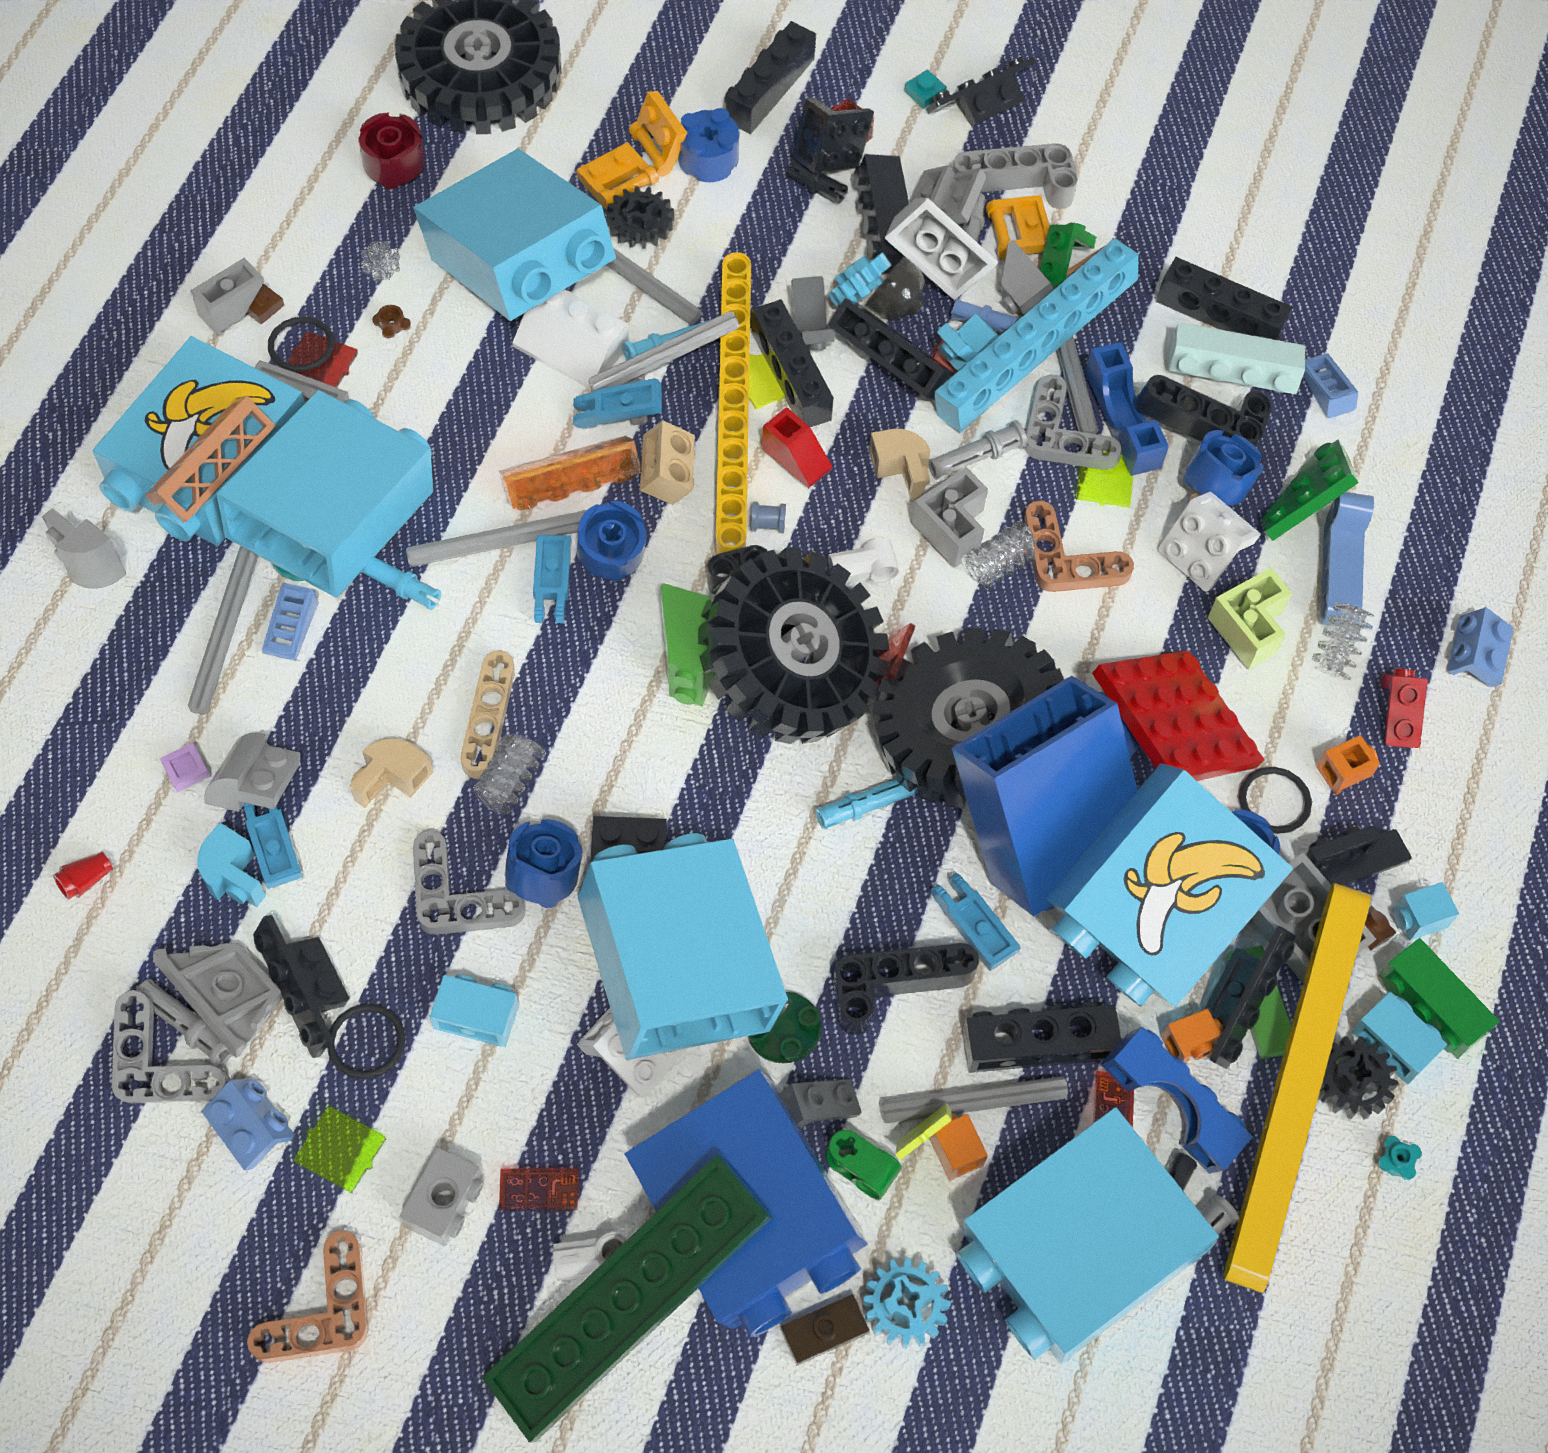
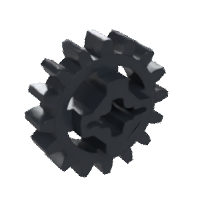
M635 186L632 193L625 188L623 189V197L614 195L613 203L607 205L608 213L606 214L607 226L610 227L611 236L618 235V242L620 244L628 240L630 248H633L636 243H640L642 249H646L647 242L657 246L659 237L666 240L668 238V231H673L674 208H671V200H663V192L661 191L655 195L652 194L651 187L642 192L639 186Z
M1344 1036L1339 1045L1333 1041L1320 1090L1324 1089L1325 1095L1321 1099L1322 1103L1330 1100L1335 1103L1332 1111L1335 1114L1343 1108L1346 1109L1347 1119H1352L1357 1111H1359L1361 1117L1365 1120L1372 1114V1110L1376 1114H1380L1386 1108L1385 1104H1389L1394 1099L1395 1095L1391 1091L1395 1090L1399 1085V1081L1390 1078V1076L1397 1071V1067L1387 1066L1385 1061L1389 1058L1390 1054L1386 1052L1379 1055L1376 1052L1378 1043L1374 1042L1370 1047L1364 1046V1038L1362 1036H1359L1354 1044L1351 1043L1348 1036ZM1349 1056L1346 1062L1339 1061L1337 1064L1334 1063L1335 1060L1341 1057ZM1373 1091L1377 1092L1375 1096L1362 1100L1365 1093L1372 1094Z

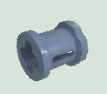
M753 501L751 531L756 532L758 528L772 529L784 534L786 503H781L780 506L759 505L758 501Z

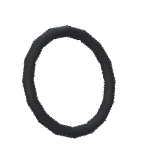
M308 316L294 317L283 321L273 329L268 338L267 351L272 361L279 367L293 372H305L320 367L330 358L334 350L335 337L330 327L321 320ZM299 323H309L318 326L325 332L328 338V347L325 353L316 361L306 365H292L284 362L277 356L274 350V341L278 334L286 327Z
M1278 767L1260 768L1249 774L1241 784L1239 793L1242 810L1251 811L1248 807L1246 796L1248 787L1253 780L1268 774L1285 776L1296 783L1302 791L1305 801L1304 811L1299 819L1290 825H1270L1269 828L1273 833L1279 834L1289 833L1303 826L1310 816L1312 799L1308 787L1300 777L1289 770Z
M363 1004L351 1007L339 1015L329 1029L332 1040L327 1046L329 1059L337 1070L351 1078L370 1079L381 1076L393 1068L403 1054L406 1040L403 1024L393 1012L379 1005ZM363 1012L379 1013L388 1018L396 1028L398 1038L396 1051L390 1060L381 1067L369 1071L353 1070L344 1065L336 1055L334 1045L336 1033L343 1022L353 1015Z

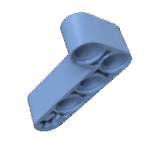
M1345 492L1333 500L1328 511L1324 526L1321 593V624L1357 629L1360 624L1363 605L1365 532L1370 524L1374 510V496Z

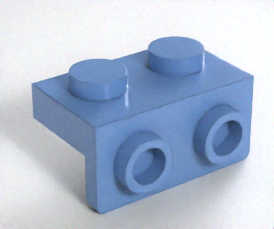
M1487 607L1462 615L1457 624L1448 671L1455 675L1468 670L1490 687L1502 684L1514 627Z
M251 1078L230 1080L201 1111L243 1170L254 1169L277 1143L289 1142L295 1136L288 1126V1120L285 1115L275 1109L267 1098L265 1088Z

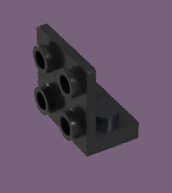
M806 98L791 157L813 173L856 168L860 165L874 111L870 108L833 111L816 98Z

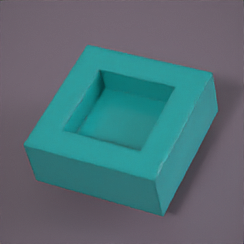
M928 69L907 81L904 87V92L923 109L934 103L932 100L934 96L947 90V86Z

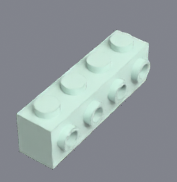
M1178 322L1170 347L1169 371L1178 372L1182 375L1205 377L1214 381L1237 383L1246 387L1269 389L1278 393L1296 394L1305 371V345Z

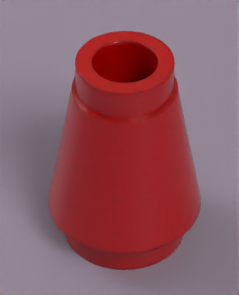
M101 851L60 866V871L53 874V878L64 897L70 900L75 896L80 898L106 876L107 873L112 871L113 867L107 856Z

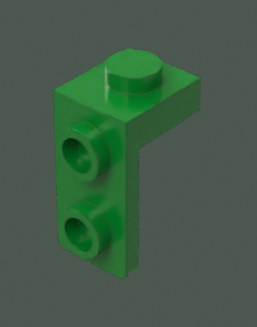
M1070 222L1068 224L1049 226L1039 270L1049 280L1052 288H1057L1066 280L1073 249H1094L1097 236L1086 231V227L1082 224Z

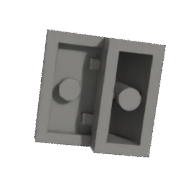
M950 165L924 170L911 202L914 199L928 198L957 225L968 222L987 176L981 168L955 173Z
M53 508L42 516L48 529L45 534L55 545L54 553L63 562L73 583L84 588L99 589L115 584L126 575L111 538L88 519L75 527Z
M248 733L239 737L207 786L204 793V804L237 812L241 810L244 803L274 809L300 765V753L266 745L264 733Z

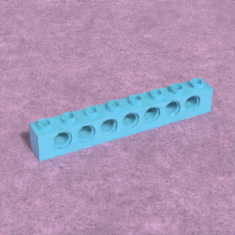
M1115 238L935 391L937 416L960 433L1138 280V253Z

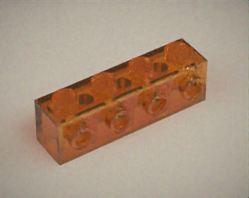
M627 435L499 470L507 503L513 509L517 508L518 510L533 508L537 506V502L550 499V501L562 500L569 497V493L575 491L589 492L601 488V484L610 481L614 483L631 480L633 478L632 475L642 473L635 442Z

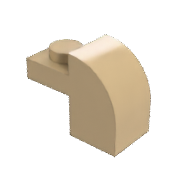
M905 429L872 432L869 454L876 477L882 478L903 474L910 500H917L923 496L926 485L930 484L928 465L931 450L926 441L918 434Z
M391 738L376 741L362 751L366 767H361L355 772L349 786L354 801L364 808L368 806L388 783L411 798L434 773L430 756L413 744L401 739Z

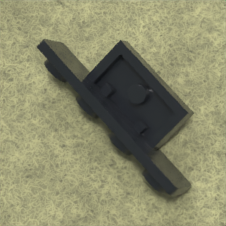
M1023 56L1016 58L1006 64L1008 67L1006 70L1000 72L998 67L982 75L984 79L975 83L974 79H970L957 86L959 91L951 95L949 90H946L932 98L934 103L927 107L926 111L930 114L960 100L971 127L1026 101L1014 75L1028 69L1037 61L1035 57L1024 60Z
M1375 825L1361 829L1360 826L1352 827L1343 832L1339 838L1331 841L1328 838L1319 839L1309 845V850L1306 853V856L1331 886L1333 883L1346 886L1409 863L1412 859L1396 829L1379 834Z
M263 916L253 933L255 948L262 954L268 966L272 982L281 991L284 1007L287 1013L292 1016L299 1030L302 1044L307 1047L312 1058L321 1057L331 1042L332 1036L320 1012L345 1007L350 998L319 937L286 944L273 916Z
M1281 926L1276 928L1261 959L1237 947L1235 948L1204 1010L1208 1008L1213 1019L1217 1018L1221 1024L1226 1026L1209 1058L1211 1062L1227 1069L1231 1063H1234L1239 1058L1243 1048L1241 1042L1248 1029L1250 1030L1256 1025L1260 1016L1259 1008L1265 996L1270 995L1277 984L1276 975L1282 963L1288 961L1294 951L1296 935Z

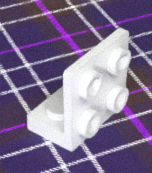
M1210 491L1191 499L1159 546L1158 551L1201 589L1207 592L1213 588L1237 552L1253 545L1260 536V533Z
M611 1008L603 1014L577 1043L578 1047L586 1055L601 1057L631 1090L641 1098H645L688 1049L626 1060Z

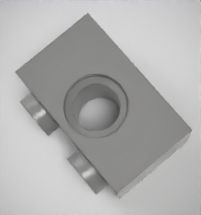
M437 1147L399 1216L403 1227L445 1247L450 1237L455 1239L460 1233L465 1222V1216L462 1215L469 1202H476L483 1189L484 1181L481 1180L480 1167ZM443 1191H451L455 1194L453 1201L448 1205L440 1206L434 1203L437 1195Z

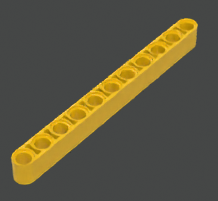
M739 252L728 254L722 263L721 315L732 311L738 320L739 327L722 336L720 343L716 555L746 547L751 261L747 255ZM731 542L735 543L736 545H727L726 543Z
M1337 883L1332 884L1325 902L1224 1270V1280L1261 1293L1267 1287L1371 902V894Z

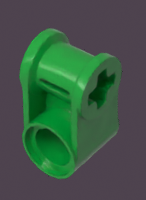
M851 1130L837 1132L832 1137L826 1152V1161L833 1171L852 1182L864 1194L879 1201L902 1169L900 1162L891 1154L877 1148ZM847 1146L851 1149L850 1154H847L844 1158L838 1155L839 1150Z

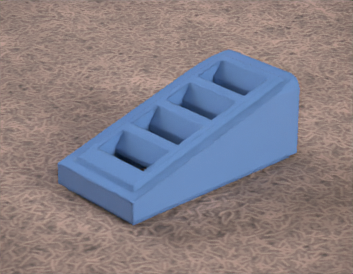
M1326 353L1305 360L1303 376L1327 418L1354 411L1357 407L1359 392L1332 357ZM1326 368L1325 371L1318 372V373L1315 372V371H1317V370H1321V369Z
M287 583L282 584L262 647L263 654L292 661L297 660L318 606L316 592L313 589ZM288 612L300 616L299 618H295L291 616H286V614ZM281 626L295 628L296 630L295 632L281 629ZM277 638L292 641V644L290 646L275 641Z

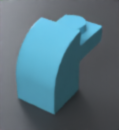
M976 313L958 331L947 323L937 331L944 340L939 351L957 371L962 369L999 337L990 325Z
M220 822L199 849L197 865L200 875L211 895L218 901L226 892L236 902L243 904L247 901L257 908L266 895L260 882L243 872L255 856L250 842Z

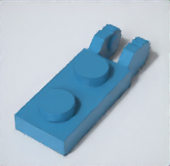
M653 378L597 389L595 392L576 396L573 399V406L576 410L583 413L579 412L574 415L573 424L578 428L587 429L588 427H596L598 424L662 413L661 383L658 379Z
M537 535L533 583L535 623H543L545 618L544 600H557L554 612L556 623L565 622V600H568L571 535Z
M244 803L243 807L247 817L245 823L267 889L303 878L281 809L278 810L276 805L274 809L268 808L270 813L256 817L255 806Z
M959 873L949 877L952 888L962 899L959 902L955 903L940 885H936L931 889L935 901L946 912V916L966 942L977 951L980 960L989 971H992L1019 953L1021 947L977 890L973 891Z

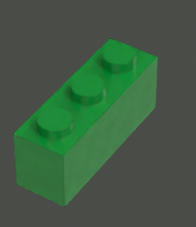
M1420 937L1389 961L1378 975L1383 980V984L1388 992L1391 991L1395 996L1404 999L1412 1007L1415 1015L1425 1024H1430L1439 1031L1442 1039L1448 1044L1444 1050L1452 1053L1456 1059L1465 1054L1500 1022Z

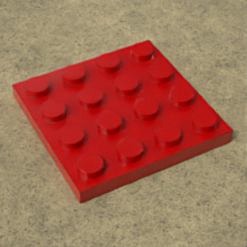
M1189 650L1099 664L1092 672V675L1107 697L1118 704L1121 718L1155 768L1160 763L1183 769L1196 781L1255 769L1265 760L1258 751L1255 741L1247 735L1238 722L1236 714L1228 708L1219 695L1217 687L1210 682L1200 668L1199 661L1191 655Z

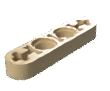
M502 650L490 652L482 662L460 759L462 769L468 777L473 779L484 778L493 770L515 676L514 661L510 654ZM498 663H502L504 668L500 670L499 682L494 681L493 668H496ZM489 692H496L502 697L500 702L495 705L483 703L482 698ZM481 723H490L494 726V731L488 736H479L474 730ZM477 746L482 747L483 761H480L478 766H472L471 761L476 759Z

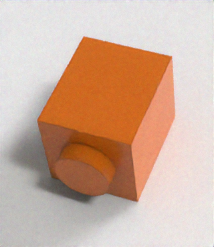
M952 1114V1120L929 1139L949 1181L983 1167L988 1157L968 1114L959 1118Z

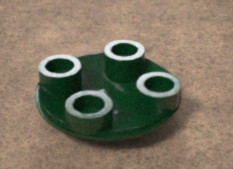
M786 992L788 1000L770 1032L747 1036L754 1051L762 1058L774 1063L786 1064L803 1059L813 1051L820 1039L821 1019L818 1009L808 999L793 992Z

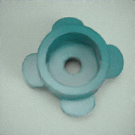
M1396 1136L1388 1137L1384 1141L1386 1150L1378 1161L1379 1167L1392 1176L1402 1177L1404 1180L1413 1179L1417 1174L1415 1170L1416 1161L1422 1156L1420 1147L1416 1144L1408 1145L1400 1142ZM1397 1155L1403 1156V1161H1399Z

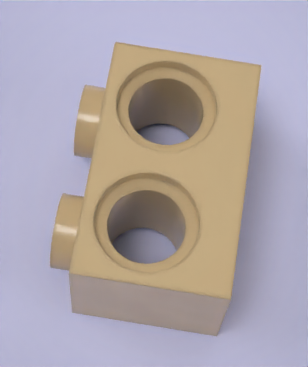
M662 420L643 435L640 491L672 505L692 492L694 486L693 465L696 455L694 450V434Z

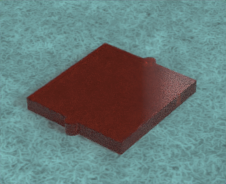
M307 331L297 348L291 350L292 356L287 363L306 365L316 361L325 353L328 347V338ZM334 341V350L325 363L318 368L295 373L338 388L344 376L350 374L349 368L358 355V349Z
M909 623L888 639L890 650L879 658L887 660L889 663L884 676L876 681L879 685L883 678L893 679L897 675L916 626Z

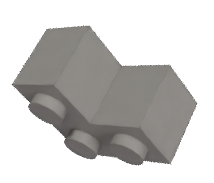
M967 467L915 500L911 521L954 568L980 551L985 530L974 517L984 511L988 488Z

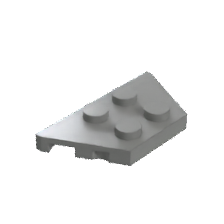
M238 942L219 944L215 947L205 945L189 946V953L166 954V948L153 951V962L232 1055L235 1058L241 1056L280 1002V989Z

